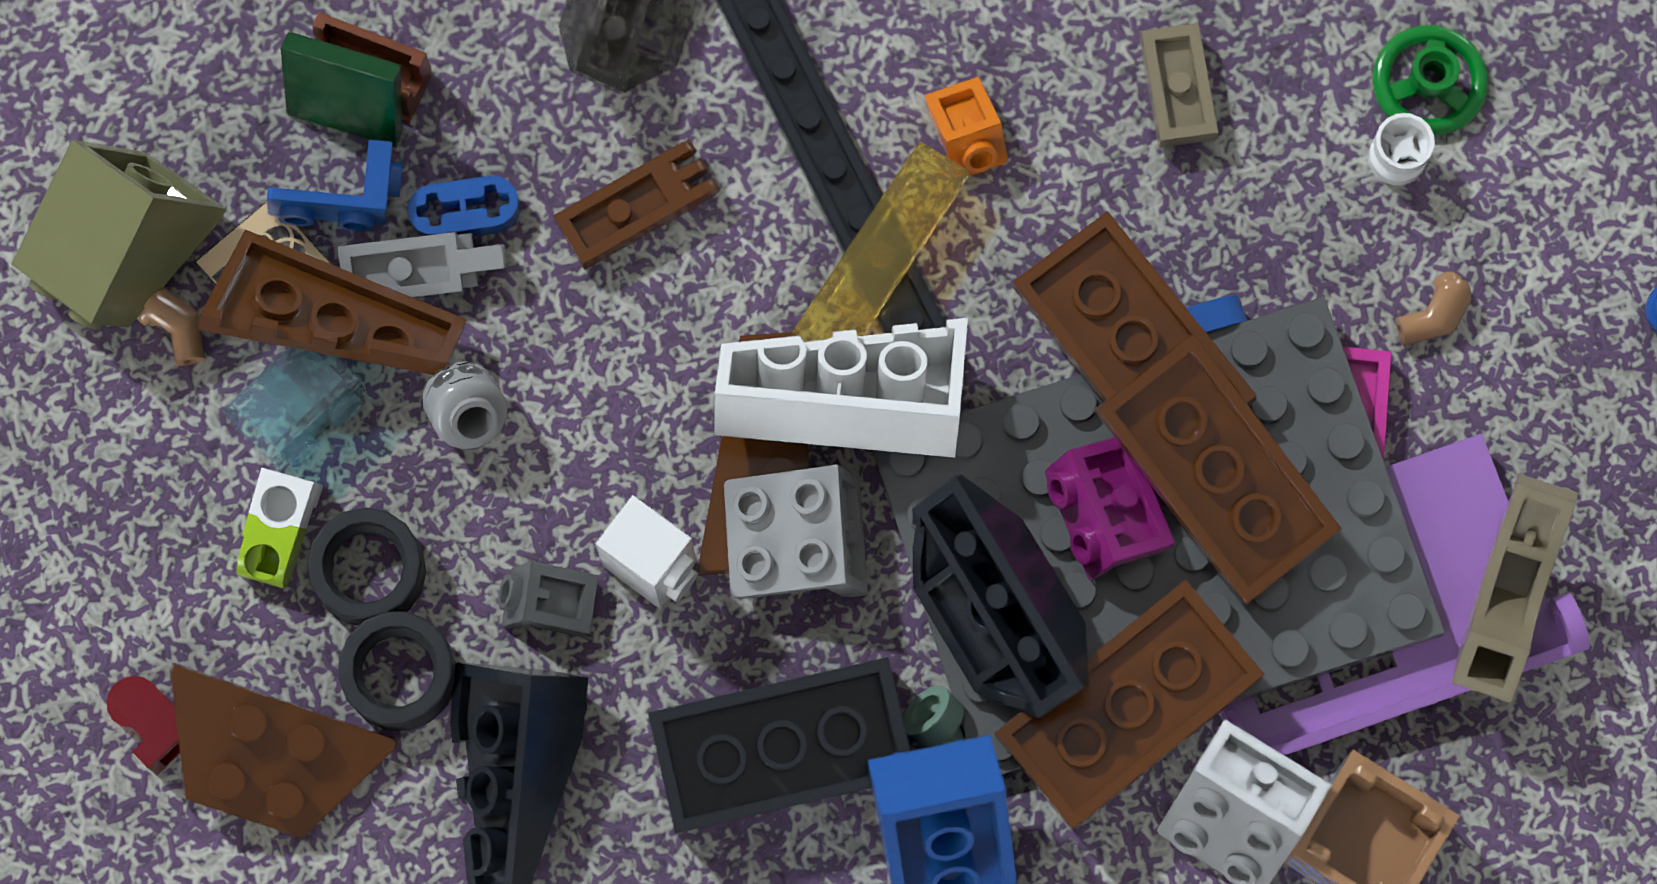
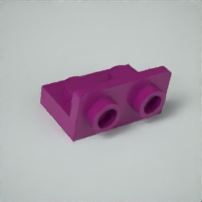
M1115 437L1070 449L1045 470L1049 497L1052 503L1060 510L1070 535L1072 553L1076 560L1082 564L1089 580L1102 577L1115 566L1165 552L1175 544L1151 484Z

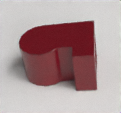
M129 676L116 682L108 693L106 701L107 711L112 720L130 734L139 735L144 739L131 752L151 772L158 776L180 755L174 704L160 689L144 677Z

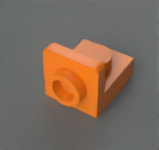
M979 76L924 95L927 112L945 148L949 170L953 179L959 180L976 173L985 172L1008 161L1001 121Z

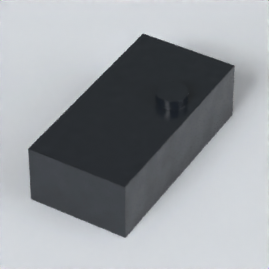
M889 657L648 712L675 834L872 788L868 760L890 756L895 753L910 752Z

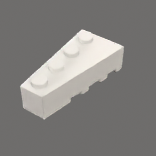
M968 318L946 320V327L918 330L917 323L895 325L892 327V333L857 336L856 330L833 332L831 338L819 341L803 342L800 336L721 344L715 388L714 435L955 458Z

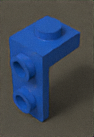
M369 140L363 196L268 188V215L278 216V220L281 223L292 226H310L314 223V220L338 222V227L348 231H371L373 225H386L388 196L400 197L403 162L392 161V142Z

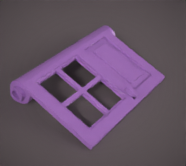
M1482 433L1386 467L1444 628V635L1392 652L1396 667L1336 688L1333 686L1329 673L1317 676L1316 678L1322 693L1261 714L1254 697L1230 704L1220 712L1223 722L1226 719L1282 755H1287L1471 691V689L1451 682L1480 580L1502 516L1504 517L1508 505V499ZM1569 592L1550 598L1549 604L1544 594L1535 624L1531 649L1523 672L1590 648L1589 635L1583 616L1575 599ZM1220 726L1215 728L1216 733L1219 730Z

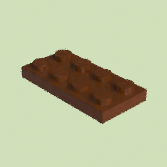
M1108 211L1012 282L1015 292L1103 402L1187 336L1193 334L1247 405L1250 406L1256 401L1257 395Z
M1194 334L1187 336L1094 409L1241 603H1249L1342 529Z
M1184 580L1088 657L1089 685L1043 717L1037 718L1022 710L997 730L995 737L1069 828L1074 831L1259 682L1265 674L1191 585Z

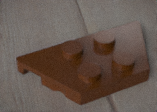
M172 663L169 671L173 690L175 723L180 749L185 799L300 838L308 834L395 749L398 741L393 737L176 663Z

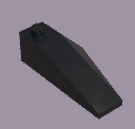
M466 662L455 663V685L453 688L450 717L452 743L466 742L469 776L456 779L458 799L467 798L469 806L473 810L475 826L463 838L467 884H532L583 739L589 677L550 670Z

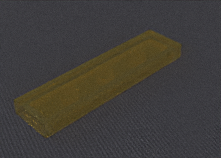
M919 141L792 331V336H800L803 342L827 340L832 337L833 332L856 330L857 336H864L969 178V171Z

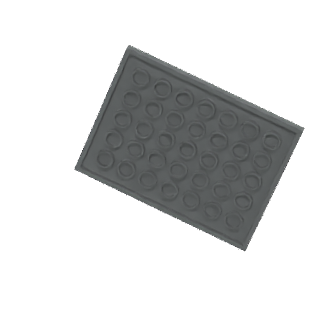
M1324 296L1207 333L1257 395L1256 401L1249 406L1342 528L1247 604L1240 602L1153 487L1152 489L1175 544L1165 552L1115 566L1102 577L1092 580L1087 578L1082 564L1076 560L1072 553L1069 532L1059 508L1052 503L1049 497L1045 470L1068 450L1114 438L1094 411L1103 401L1082 374L960 412L955 458L873 450L912 573L913 542L916 528L912 524V508L954 476L962 474L1024 520L1086 622L1088 657L1184 580L1191 585L1265 674L1259 682L1233 703L1442 637L1445 633ZM925 610L950 691L964 706V716L961 724L966 740L991 735L1002 777L1023 771L995 737V732L1019 714L1022 709L1005 705L974 692Z

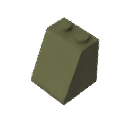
M71 140L11 265L31 279L28 285L35 292L49 299L60 300L71 308L68 315L77 323L94 330H101L103 325L130 327L145 309L144 304L156 292L161 291L220 222L226 208L147 152Z

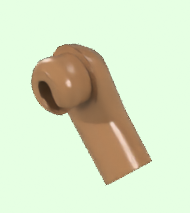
M1452 271L1444 272L1433 281L1435 287L1434 295L1427 310L1396 317L1395 325L1403 346L1449 335L1456 330L1471 302L1469 283L1463 280L1458 273Z
M161 289V291L153 294L144 304L145 309L137 317L138 321L143 325H159L171 333L176 365L185 366L204 362L205 354L201 330H197L199 321L197 311L166 289Z

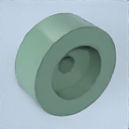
M933 686L921 692L909 704L903 715L906 734L922 749L963 740L965 736L964 730L960 727L964 716V706L944 686Z

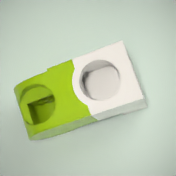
M261 468L242 534L244 538L236 568L238 576L283 589L287 587L300 554L301 544L313 507L316 508L323 488L322 484Z

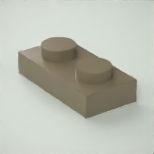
M1199 23L1141 31L1139 40L1158 148L1216 140L1218 127Z

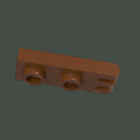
M686 140L553 215L556 225L584 270L711 199L720 192L721 189L714 178L708 179L692 188L691 183L702 178L709 171L702 159L680 168L679 164L690 159L697 152L691 140Z

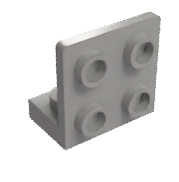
M837 464L730 479L724 483L730 593L734 598L740 600L825 588L842 597L868 595L860 478Z
M1225 719L1159 825L1157 832L1171 841L1178 850L1195 856L1222 873L1233 884H1270L1304 834L1331 784Z

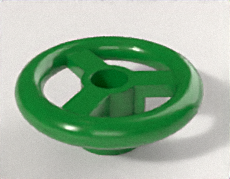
M1421 25L1398 33L1383 46L1374 63L1372 83L1376 100L1387 117L1398 113H1410L1398 102L1416 95L1425 98H1438L1452 109L1454 113L1442 118L1430 119L1421 117L1430 126L1434 136H1439L1461 129L1477 116L1487 97L1488 73L1480 52L1466 37L1446 27ZM1426 43V48L1416 55L1408 78L1390 84V71L1398 55L1412 45ZM1445 46L1460 55L1469 69L1471 88L1468 96L1454 86L1460 73V64L1456 55L1451 50L1445 48ZM1433 71L1440 76L1441 81L1437 83L1430 82L1424 77L1423 72Z

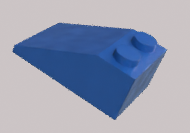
M991 735L958 740L949 744L895 753L890 756L868 760L890 884H1017L1006 790Z

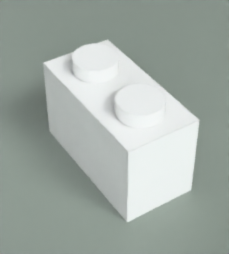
M633 495L595 543L603 568L659 609L662 608L669 597L678 602L690 589L698 575L692 569L696 563L692 538Z

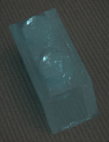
M289 347L233 399L222 412L233 427L280 473L288 464L295 468L304 463L319 445L316 438L332 423L338 427L350 420L360 409L362 401L359 397L366 390L359 377L339 357Z

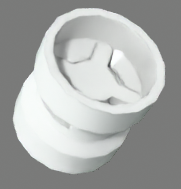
M1398 113L1388 117L1380 125L1368 152V162L1373 174L1382 182L1390 185H1406L1415 181L1422 174L1426 163L1431 157L1435 146L1434 134L1430 126L1421 117L1416 115Z

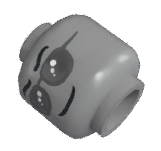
M468 361L451 362L445 368L437 370L427 381L423 391V409L438 437L448 445L464 450L479 448L491 442L502 431L507 419V401L492 374L484 367Z

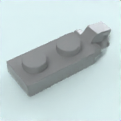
M457 232L338 246L340 268L410 297L465 291L464 288L478 286L477 271L507 268L504 244L473 248L472 233L457 235Z

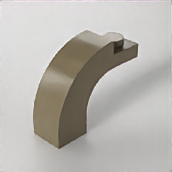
M1518 474L1480 580L1459 649L1451 683L1510 703L1512 702L1531 649L1535 624L1543 596L1577 503L1578 492Z

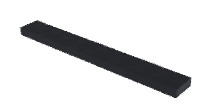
M715 0L882 333H892V327L895 325L917 323L918 330L946 327L945 320L782 1Z

